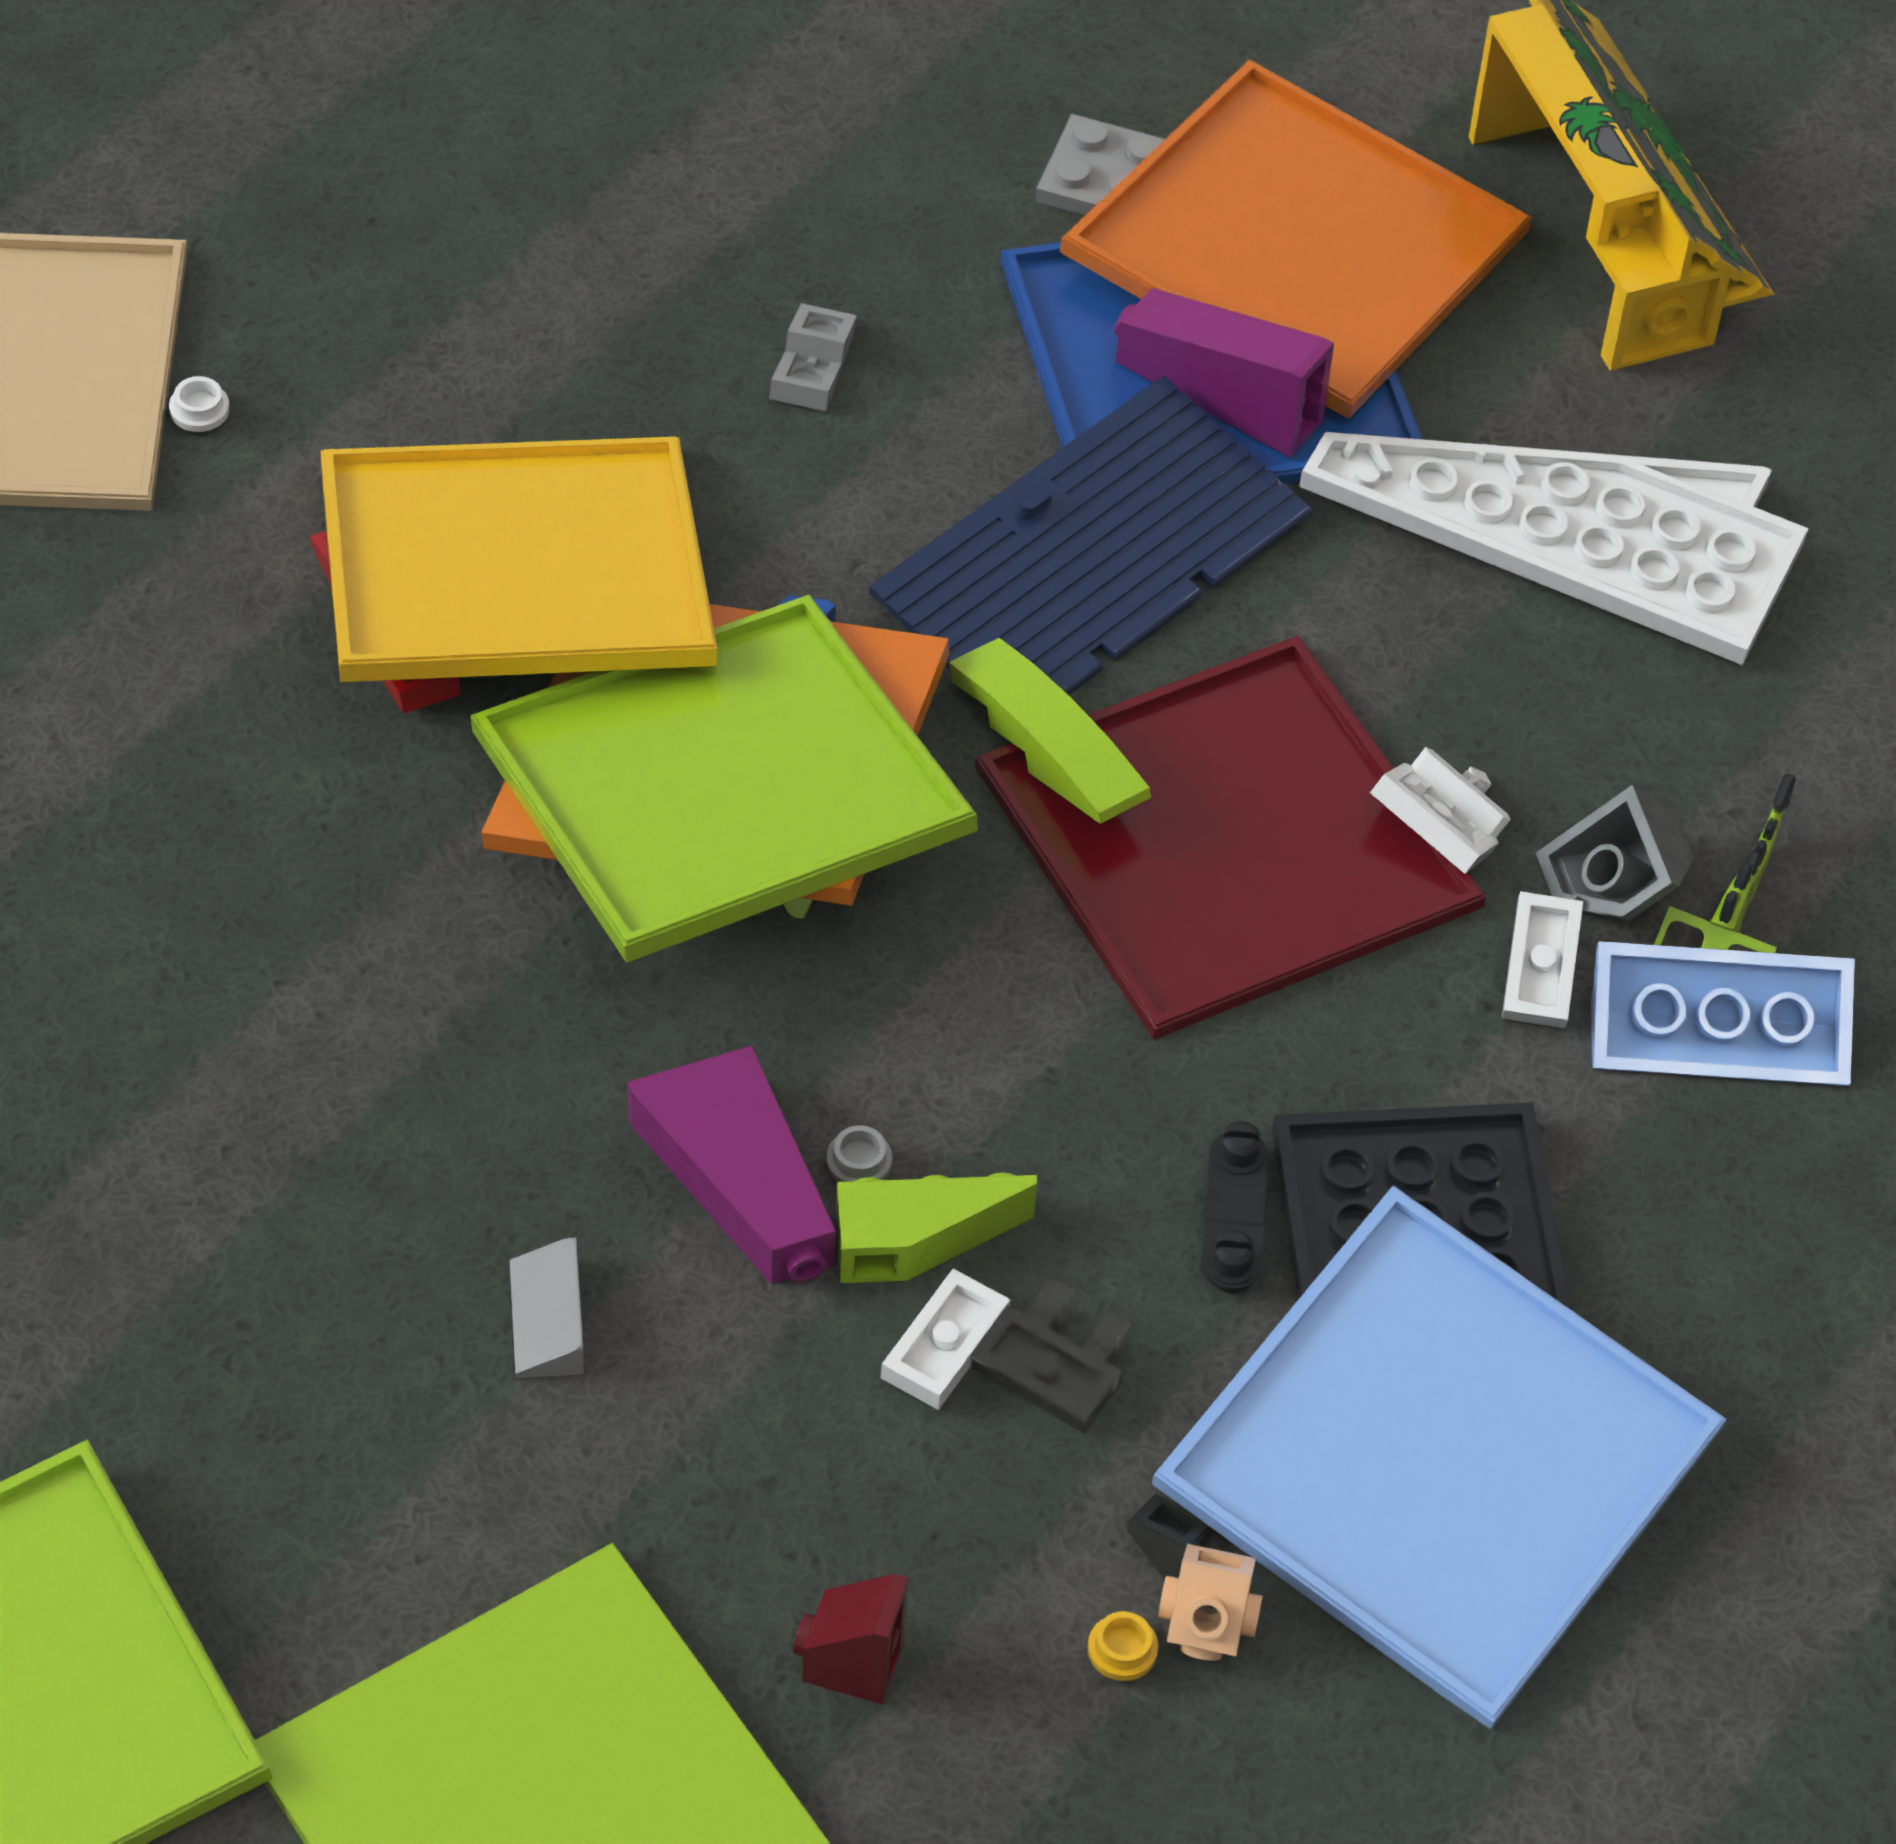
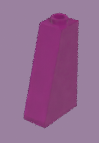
M1152 288L1136 305H1128L1120 314L1114 330L1115 335L1118 336L1116 362L1153 383L1165 375L1178 387L1180 392L1185 393L1193 401L1194 405H1198L1205 412L1283 455L1291 458L1323 424L1334 343L1330 340Z
M752 1046L627 1082L628 1119L633 1129L771 1284L791 1279L794 1282L809 1281L819 1276L827 1267L834 1265L836 1230Z

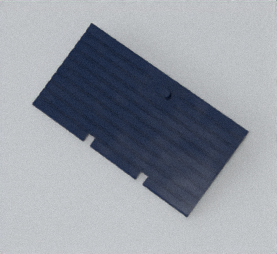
M1163 375L869 586V594L882 606H885L887 611L897 620L899 619L902 625L911 633L949 638V657L945 664L949 669L950 661L997 638H1001L1035 664L1069 695L1103 669L1102 664L1092 655L1094 651L1100 648L1111 659L1116 660L1202 596L1201 589L1191 581L1194 577L1200 574L1211 586H1215L1311 515L1312 509L1299 496H1295L1294 492L1286 484H1282L1276 475L1270 470L1265 469V466L1256 457L1253 458L1245 447L1238 444L1236 439L1227 431H1223L1215 420L1209 418L1205 411L1198 405H1194L1193 401L1185 393L1180 392L1178 387Z

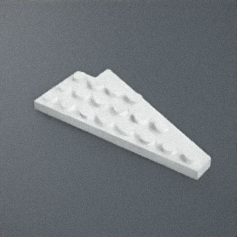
M1325 432L1302 470L1299 487L1740 665L1744 664L1805 542L1809 529L1756 508L1767 487L1772 471L1764 466Z

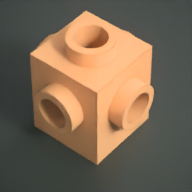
M1187 1544L1179 1578L1166 1576L1158 1617L1171 1620L1167 1642L1181 1645V1652L1202 1660H1220L1222 1654L1236 1656L1241 1635L1255 1637L1263 1597L1249 1593L1256 1558Z

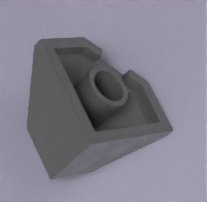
M1634 785L1626 788L1535 853L1551 896L1583 901L1582 911L1630 921L1678 888L1694 859L1675 809Z

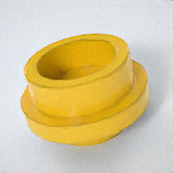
M1126 1611L1112 1613L1100 1620L1093 1627L1089 1635V1659L1098 1672L1110 1679L1118 1681L1138 1679L1147 1674L1156 1662L1158 1654L1157 1636L1145 1619L1135 1613Z

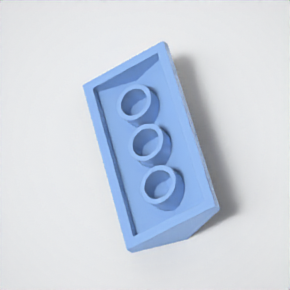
M1599 941L1596 949L1591 997L1592 1069L1850 1086L1855 959Z

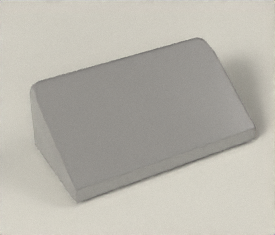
M567 1238L509 1260L516 1378L584 1374L576 1238Z

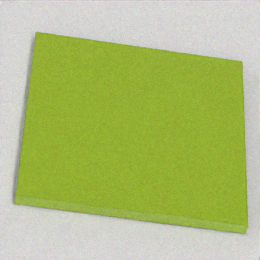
M810 594L714 628L718 648L717 666L593 671L470 715L472 732L626 963L978 831L976 812Z
M88 1439L1 1481L0 1844H147L273 1779L267 1761Z
M613 1543L255 1740L270 1767L273 1779L265 1782V1785L304 1844H830Z

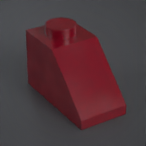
M891 1574L824 1590L816 1615L804 1613L795 1638L793 1654L803 1656L802 1682L883 1704L904 1642L908 1577Z

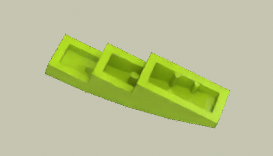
M997 638L949 662L952 683L987 707L990 728L1025 752L1028 773L1101 824L1151 798L1150 787L1111 739L1083 709L1035 664L1001 638Z

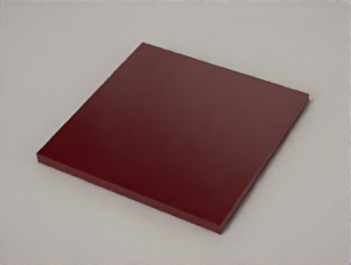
M1299 635L1088 714L1150 787L1151 792L1150 799L1101 824L1028 773L1026 754L1013 743L975 757V769L1153 1040L1484 908L1486 896L1468 872L1464 874L1370 793L1382 776L1394 768Z

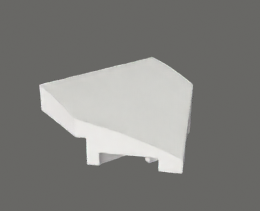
M1427 747L1424 748L1412 765L1403 763L1385 773L1370 792L1464 874L1482 862L1499 844L1496 837L1511 820L1508 813L1484 794L1491 786V782L1485 772L1470 766L1461 775L1434 750Z

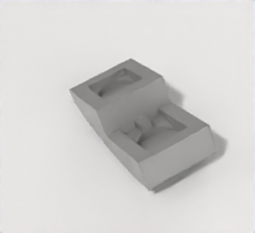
M801 303L787 332L785 352L771 379L769 399L827 411L853 338L857 315Z

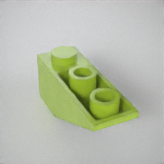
M995 1173L987 1177L962 1178L930 1175L922 1179L882 1180L875 1177H866L856 1181L837 1182L835 1219L840 1283L907 1281L1034 1218L1038 1184L1037 1175L1016 1176L1011 1173Z

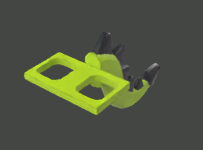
M1786 773L1783 776L1773 799L1774 807L1753 852L1750 853L1747 861L1741 866L1739 873L1729 885L1711 921L1669 906L1654 945L1661 946L1670 924L1680 921L1703 932L1704 941L1701 948L1729 950L1732 945L1739 944L1758 952L1776 953L1777 947L1741 934L1740 931L1746 910L1755 895L1769 860L1785 809L1790 804L1796 782L1794 775Z

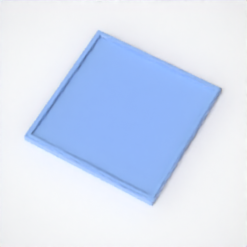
M1392 1186L1153 1476L1152 1485L1249 1556L1256 1558V1561L1431 1689L1492 1729L1713 1442L1727 1419L1401 1190Z

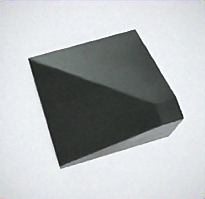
M1153 1495L1129 1520L1126 1528L1164 1580L1166 1576L1179 1578L1187 1544L1203 1547L1213 1530L1184 1507L1159 1495Z

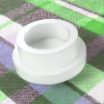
M202 376L190 377L180 382L169 402L170 416L173 422L180 428L192 432H205L217 428L227 419L230 409L228 396L221 389L220 385L213 379Z

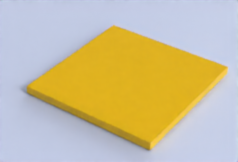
M679 437L321 450V471L340 682L717 666L718 648Z

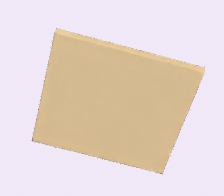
M0 233V505L152 511L188 252L187 240Z

